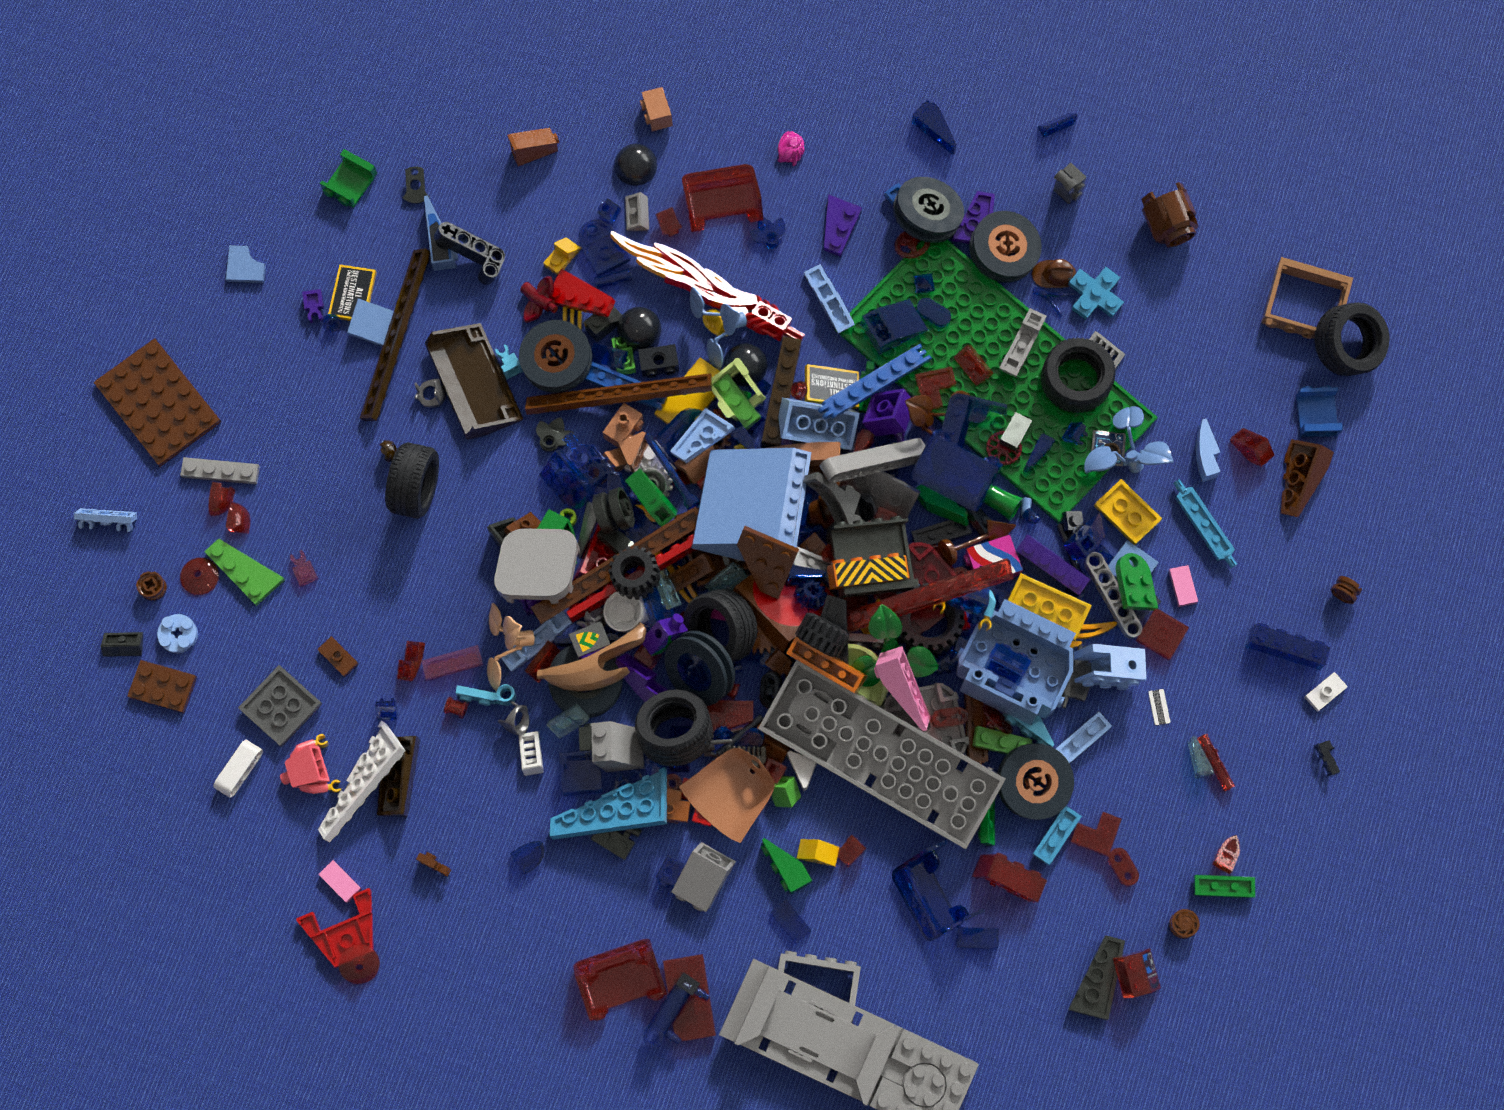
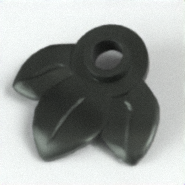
M561 417L553 420L549 425L539 421L536 427V433L540 438V446L547 452L556 450L558 446L567 445L574 435L572 431H565L564 422ZM547 441L553 442L552 445H547L546 443Z

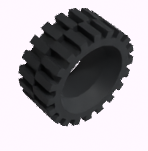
M928 583L922 585V588H919L917 585L913 587L911 592L908 590L905 593L904 598H901L895 614L902 624L899 641L901 644L904 642L907 644L906 649L910 650L913 647L922 646L937 656L941 655L942 651L947 652L952 645H955L964 627L965 620L963 618L965 611L959 609L963 605L961 600L959 601L960 605L951 603V598L957 597L954 592L950 599L946 600L943 612L947 619V629L943 634L933 638L919 635L911 625L910 616L919 606H934V603L941 599L940 595L943 590L938 588L939 584L934 583L933 587H929ZM937 605V606H936V607H938L940 610H942V608H943L941 605Z

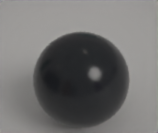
M630 144L623 147L616 155L614 161V170L617 177L622 182L633 186L649 182L655 176L658 166L654 153L642 144Z
M645 307L628 309L622 314L617 324V334L622 344L626 343L627 347H632L633 351L652 348L661 336L662 327L658 316L652 310Z
M741 343L735 345L726 353L723 369L733 362L735 358H739L748 369V375L755 384L764 378L768 367L767 359L763 351L757 346ZM740 372L733 377L738 386H750Z

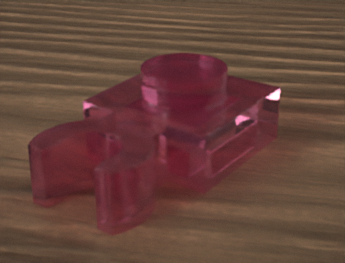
M300 550V559H295L292 554L290 559L297 565L292 569L299 585L302 587L317 580L318 576L311 561L305 562L306 555Z

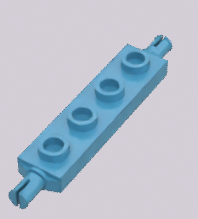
M1180 479L1175 481L1173 484L1179 491L1175 498L1216 560L1225 559L1230 569L1235 567L1237 563L1231 556L1235 551L1234 547L1193 487L1185 488Z

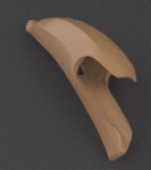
M639 622L623 637L588 657L575 662L538 670L537 678L545 679L554 686L571 691H590L612 685L627 676L630 671L627 667L605 671L603 670L604 664L610 659L642 644L645 639L646 628L643 623Z

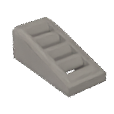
M1095 331L1089 340L1096 341L1105 347L1104 349L1107 351L1110 350L1111 357L1114 354L1117 355L1114 360L1116 369L1125 354Z

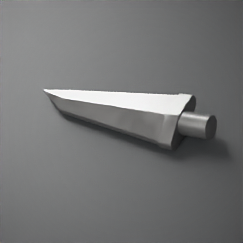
M593 501L592 503H586L578 541L580 547L579 559L597 523Z

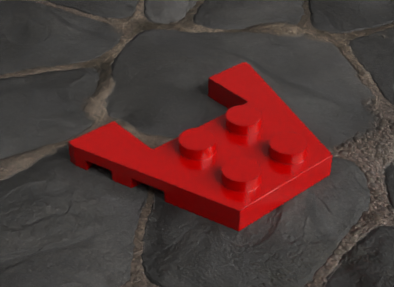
M370 888L353 894L359 915L324 930L320 929L314 912L296 918L298 924L301 925L335 968L374 952L372 891Z

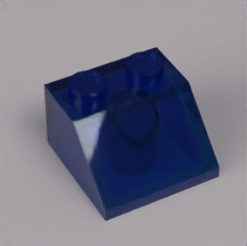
M996 643L984 668L1019 686L1032 660L1024 653L1012 651L1011 647L1004 643Z

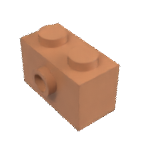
M663 87L642 92L643 100H640L642 111H646V114H644L646 125L650 124L652 131L673 126L672 115Z

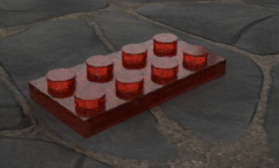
M703 954L663 961L675 1042L716 1036ZM681 971L700 983L693 996L674 983ZM685 981L683 985L688 987L689 983Z

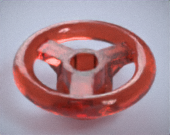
M904 231L896 238L894 248L899 256L911 259L924 254L928 250L930 242H925L924 246L917 251L916 247L920 240ZM900 245L908 246V248H911L912 253L903 252L900 249Z

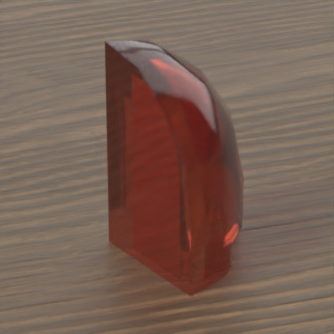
M212 482L208 506L210 516H218L230 508L234 498V488L221 487L222 483Z
M235 502L230 504L227 514L226 528L230 532L249 533L250 529L249 512L241 504Z

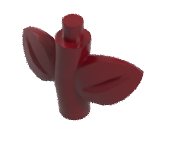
M551 276L542 278L538 283L537 289L529 282H525L521 286L520 292L530 300L524 310L525 323L539 318L542 315L543 309L553 313L558 310L555 301L550 298L554 293V284Z

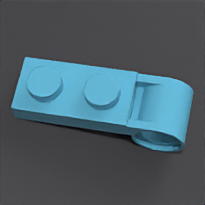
M507 684L501 685L496 693L457 685L455 692L462 701L471 702V700L479 701V704L490 706V704L509 706L512 705L511 701L515 702L516 700L514 689ZM505 691L511 692V696L508 699H503L501 696Z

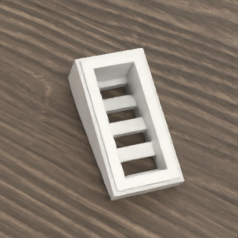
M538 731L524 733L519 736L522 771L525 776L543 773ZM535 740L534 743L524 744L525 741ZM536 748V750L525 751V749ZM532 756H536V757H537V758H532V759H526V757H532Z

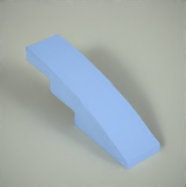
M821 264L805 271L804 275L837 333L839 334L855 326L840 295L836 292Z

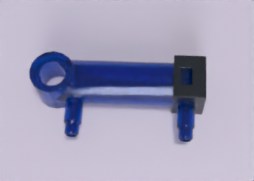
M683 971L680 972L674 981L675 984L648 1026L642 1032L643 1041L648 1047L656 1048L660 1046L664 1037L680 1044L682 1039L669 1030L691 995L695 994L706 1001L710 997L706 991L698 987L700 983ZM651 1031L658 1033V1038L655 1041L647 1039Z

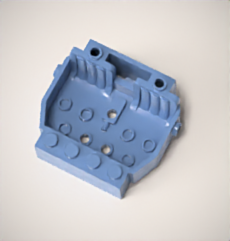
M1004 599L999 611H994L993 616L989 619L992 623L991 628L986 631L987 624L982 623V627L979 630L977 624L965 649L960 648L956 657L959 659L956 666V676L964 679L960 692L1032 725L1037 715L1044 719L1048 718L1056 707H1061L1065 697H1062V694L1073 673V648L1070 645L1076 633ZM1013 641H1018L1019 646L1013 645ZM1030 650H1036L1037 654L1033 655ZM1014 670L1016 675H1010L1009 671Z

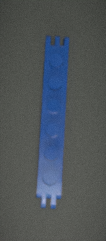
M918 344L824 400L818 412L821 414L827 411L822 417L824 419L829 417L834 419L926 364L932 358L930 355L923 358L927 352L925 349L918 352L922 349V345Z
M550 348L549 351L551 352L552 356H555L558 359L560 365L563 364L559 356L557 357ZM592 362L590 371L584 379L600 387L641 382ZM664 398L638 400L637 402L661 411L662 406L657 404V402L664 404L666 400Z

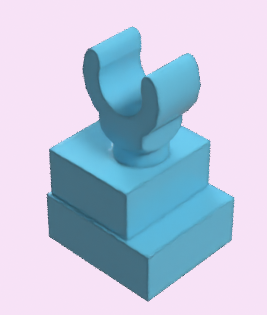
M504 345L505 352L500 353L498 349H495L497 356L502 359L503 365L501 368L506 379H509L523 372L515 353L509 355V349L507 345Z

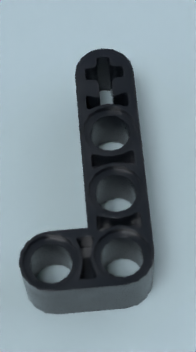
M449 222L441 223L434 233V239L438 244L482 265L478 273V280L482 284L489 285L494 281L505 259V253L501 248Z

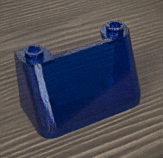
M935 429L918 458L910 477L970 510L978 511L984 504L1003 464L994 456L983 459L950 442L949 434L946 431Z

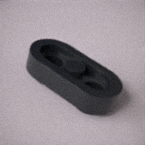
M767 671L761 678L759 699L766 708H770L782 687L781 676L775 671Z

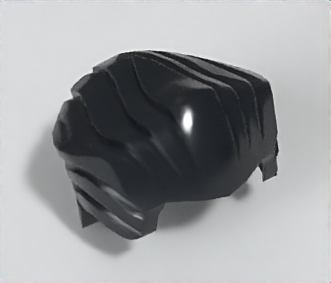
M861 493L855 514L860 516L865 522H871L872 519H875L877 507L871 495Z

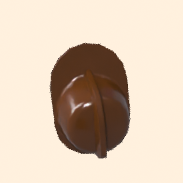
M1064 259L1040 261L1034 266L1032 271L1034 282L1044 288L1069 287V281L1076 274L1073 265Z
M817 499L809 504L807 522L810 525L823 526V528L828 529L831 513Z

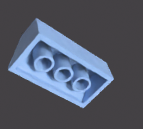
M782 397L778 415L781 438L807 443L840 442V448L852 450L860 413L849 409L834 419L832 417L824 419L822 416L827 411L821 414L818 412V409L822 407L821 404Z

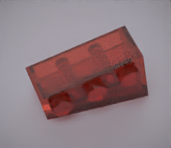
M1001 853L980 855L972 877L976 879L984 878L990 881V885L994 887L997 885L1007 890L1008 893L1026 901L1039 902L1047 882L1046 879L1041 877V873L1034 870L1028 871L1024 869L1025 865L1016 861L1012 863L1007 860L1008 857Z

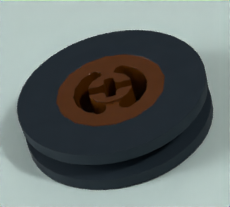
M550 320L538 324L526 334L520 345L519 361L525 376L532 385L545 392L560 393L575 388L586 378L592 365V351L585 334L576 325L563 320ZM550 348L557 357L559 356L563 364L560 365L558 359L555 356H552L551 352L549 351Z

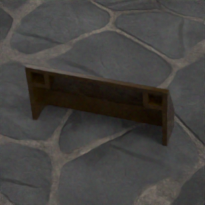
M481 323L431 332L425 341V346L466 440L483 437L523 420Z

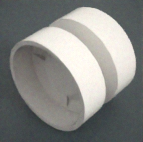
M615 592L607 599L604 605V619L616 631L628 633L639 622L643 623L646 629L651 624L653 618L652 606L643 596H640V600H635L634 597L630 600L627 599L626 595L623 597L619 592Z

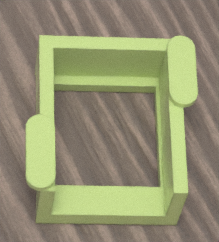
M735 358L733 362L712 377V392L719 400L718 407L727 418L732 417L735 421L739 419L713 386L724 375L728 373L733 378L740 372L756 393L749 399L754 408L766 399L748 375V369L739 358Z

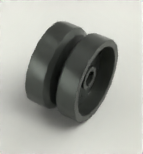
M622 487L610 490L609 494L603 492L594 495L593 509L595 517L605 535L617 533L619 528L626 530L634 527L633 508L628 495Z

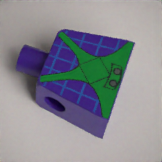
M674 614L671 618L657 621L645 635L642 644L651 656L665 653L668 646L674 640L688 632L683 624L684 619L680 614Z

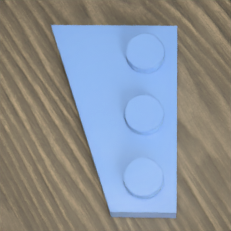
M705 408L670 452L681 461L688 463L734 431L735 427Z

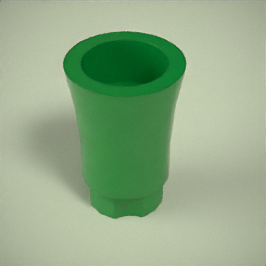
M989 483L985 485L979 496V500L985 502L986 505L1002 514L1009 521L1014 518L1023 501L1022 497L1013 495Z

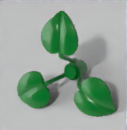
M881 604L871 617L868 629L874 638L883 639V648L880 652L883 653L901 647L899 646L898 636L902 632V624L898 616L891 609ZM917 646L908 651L906 657L914 677H925L938 669V663L927 648ZM870 656L859 657L852 664L853 668L867 675L862 685L863 687L874 686L881 680L876 677L874 671L876 662Z

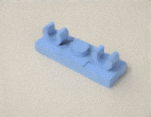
M80 508L74 513V519L80 520L78 523L80 529L84 527V522L89 523V529L95 527V522H100V525H111L113 522H117V531H121L122 524H125L127 532H130L133 529L132 522L137 519V512Z

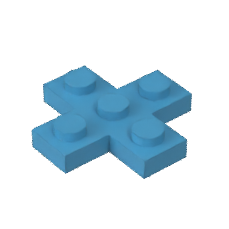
M1105 267L1094 280L1083 270L1079 269L1068 283L1070 287L1082 295L1073 305L1072 310L1087 320L1098 307L1112 318L1124 303L1110 292L1120 280V277Z

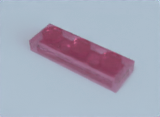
M478 645L421 661L427 681L483 665Z

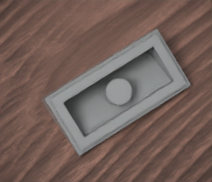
M641 192L626 196V230H649L648 197Z

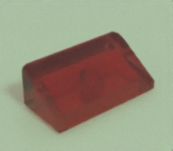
M966 345L954 356L955 360L976 386L994 374L971 345Z

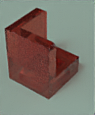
M851 835L839 849L838 858L849 868L866 851V848Z

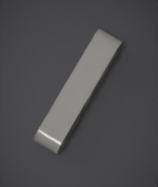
M1090 553L1084 559V566L1122 634L1130 639L1139 636L1142 632V625L1133 609H1126V617H1121L1118 614V609L1123 607L1119 586L1106 561L1100 553ZM1090 557L1097 558L1098 566L1095 567L1089 563ZM1100 574H1105L1107 576V583H1101L1099 581ZM1112 590L1117 593L1116 600L1109 598V591ZM1129 624H1133L1136 627L1135 634L1128 632L1127 627Z

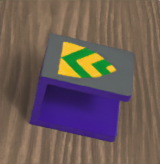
M601 622L569 634L579 660L610 645Z

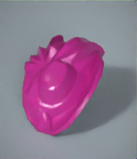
M787 131L783 134L778 144V162H792L793 166L797 164L805 152L804 140L800 135L793 131Z

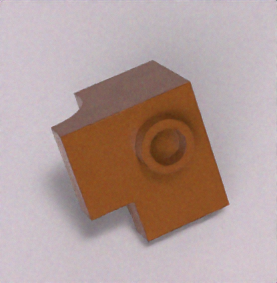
M667 789L668 823H688L690 802L681 801L682 791Z

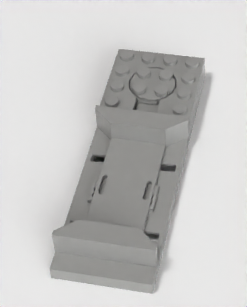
M798 660L794 663L758 728L964 849L969 845L1006 778L993 772L992 768H986L878 706L875 701H870L859 693L849 691ZM898 723L905 726L901 736L893 733ZM961 759L968 762L963 772L956 769ZM870 774L877 777L871 788L865 785ZM932 810L940 813L934 824L927 821Z
M754 958L719 1035L734 1041L736 1045L749 1048L862 1101L863 1104H868L877 1110H959L979 1065L971 1059ZM789 980L796 983L791 995L784 992ZM856 1011L863 1014L858 1026L851 1023ZM763 1037L771 1040L766 1051L759 1048ZM831 1068L838 1071L834 1082L826 1079Z

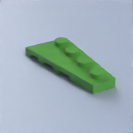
M220 539L216 540L204 551L256 606L285 581L282 576Z

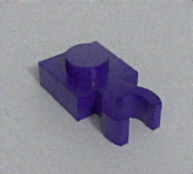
M321 289L302 292L304 309L306 312L309 311L308 319L310 323H313L312 318L315 315H318L319 320L323 321V316L319 309H324Z

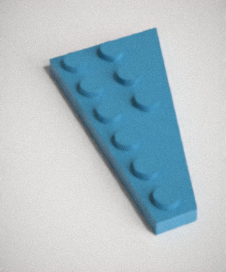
M666 768L659 769L658 773L651 776L648 774L636 783H628L601 795L602 798L593 802L590 800L578 809H570L550 818V837L554 840L667 824Z

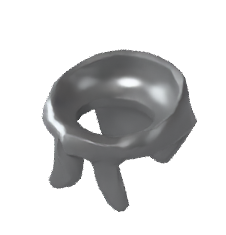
M439 379L423 382L420 387L417 383H414L417 390L415 399L419 400L423 406L434 408L444 403L446 391ZM429 386L435 387V397L431 400H426L423 397L424 390Z
M599 607L591 613L586 611L584 616L585 622L578 621L576 624L585 628L601 622L604 627L607 624L603 614L604 608Z
M511 701L510 703L516 707L510 712L505 721L498 720V722L510 733L521 736L529 726L528 708ZM521 711L523 715L522 720L515 726L516 713Z

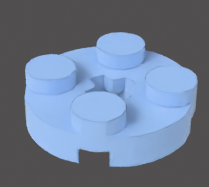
M174 614L163 618L157 631V637L160 645L167 651L179 654L184 653L196 643L198 630L190 618L182 614ZM179 629V631L182 632V635H179L178 638H175L173 632Z

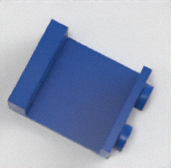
M1326 385L1320 388H1313L1312 386L1300 388L1296 394L1300 437L1338 436L1342 432V423H1337L1334 397L1338 392V387L1332 388Z

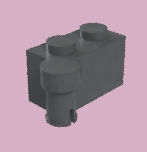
M1069 163L1054 176L1056 182L1053 190L1065 202L1070 204L1073 200L1077 201L1082 196V190L1086 186L1085 181L1087 177L1072 163Z

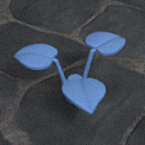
M691 287L690 308L696 318H701L702 314L721 316L725 332L714 338V340L708 339L707 342L708 358L711 364L721 371L723 352L718 341L726 335H733L736 328L746 326V316L744 312H737L726 303L722 304L720 313L706 312L701 294L695 287Z
M1131 406L1130 408L1127 407L1120 410L1113 417V425L1117 429L1127 428L1131 451L1126 454L1124 459L1116 451L1111 452L1108 446L1098 447L1087 456L1084 470L1085 473L1110 469L1116 464L1118 457L1124 466L1128 465L1130 472L1138 473L1144 468V465L1173 463V458L1168 445L1160 441L1147 444L1140 453L1135 451L1131 427H1139L1144 421V414L1139 407Z

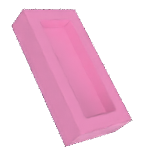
M1189 566L1169 569L1178 607L1197 604L1198 599Z
M334 860L319 873L325 882L346 903L353 898V894L361 890L357 883Z

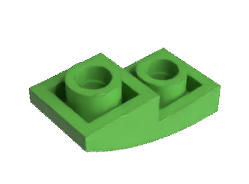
M619 337L611 338L617 372L624 375L636 373L632 347L628 348L626 343L622 344Z

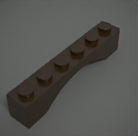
M783 336L762 437V448L781 446L783 438L780 436L778 415L782 397L790 399L802 339Z

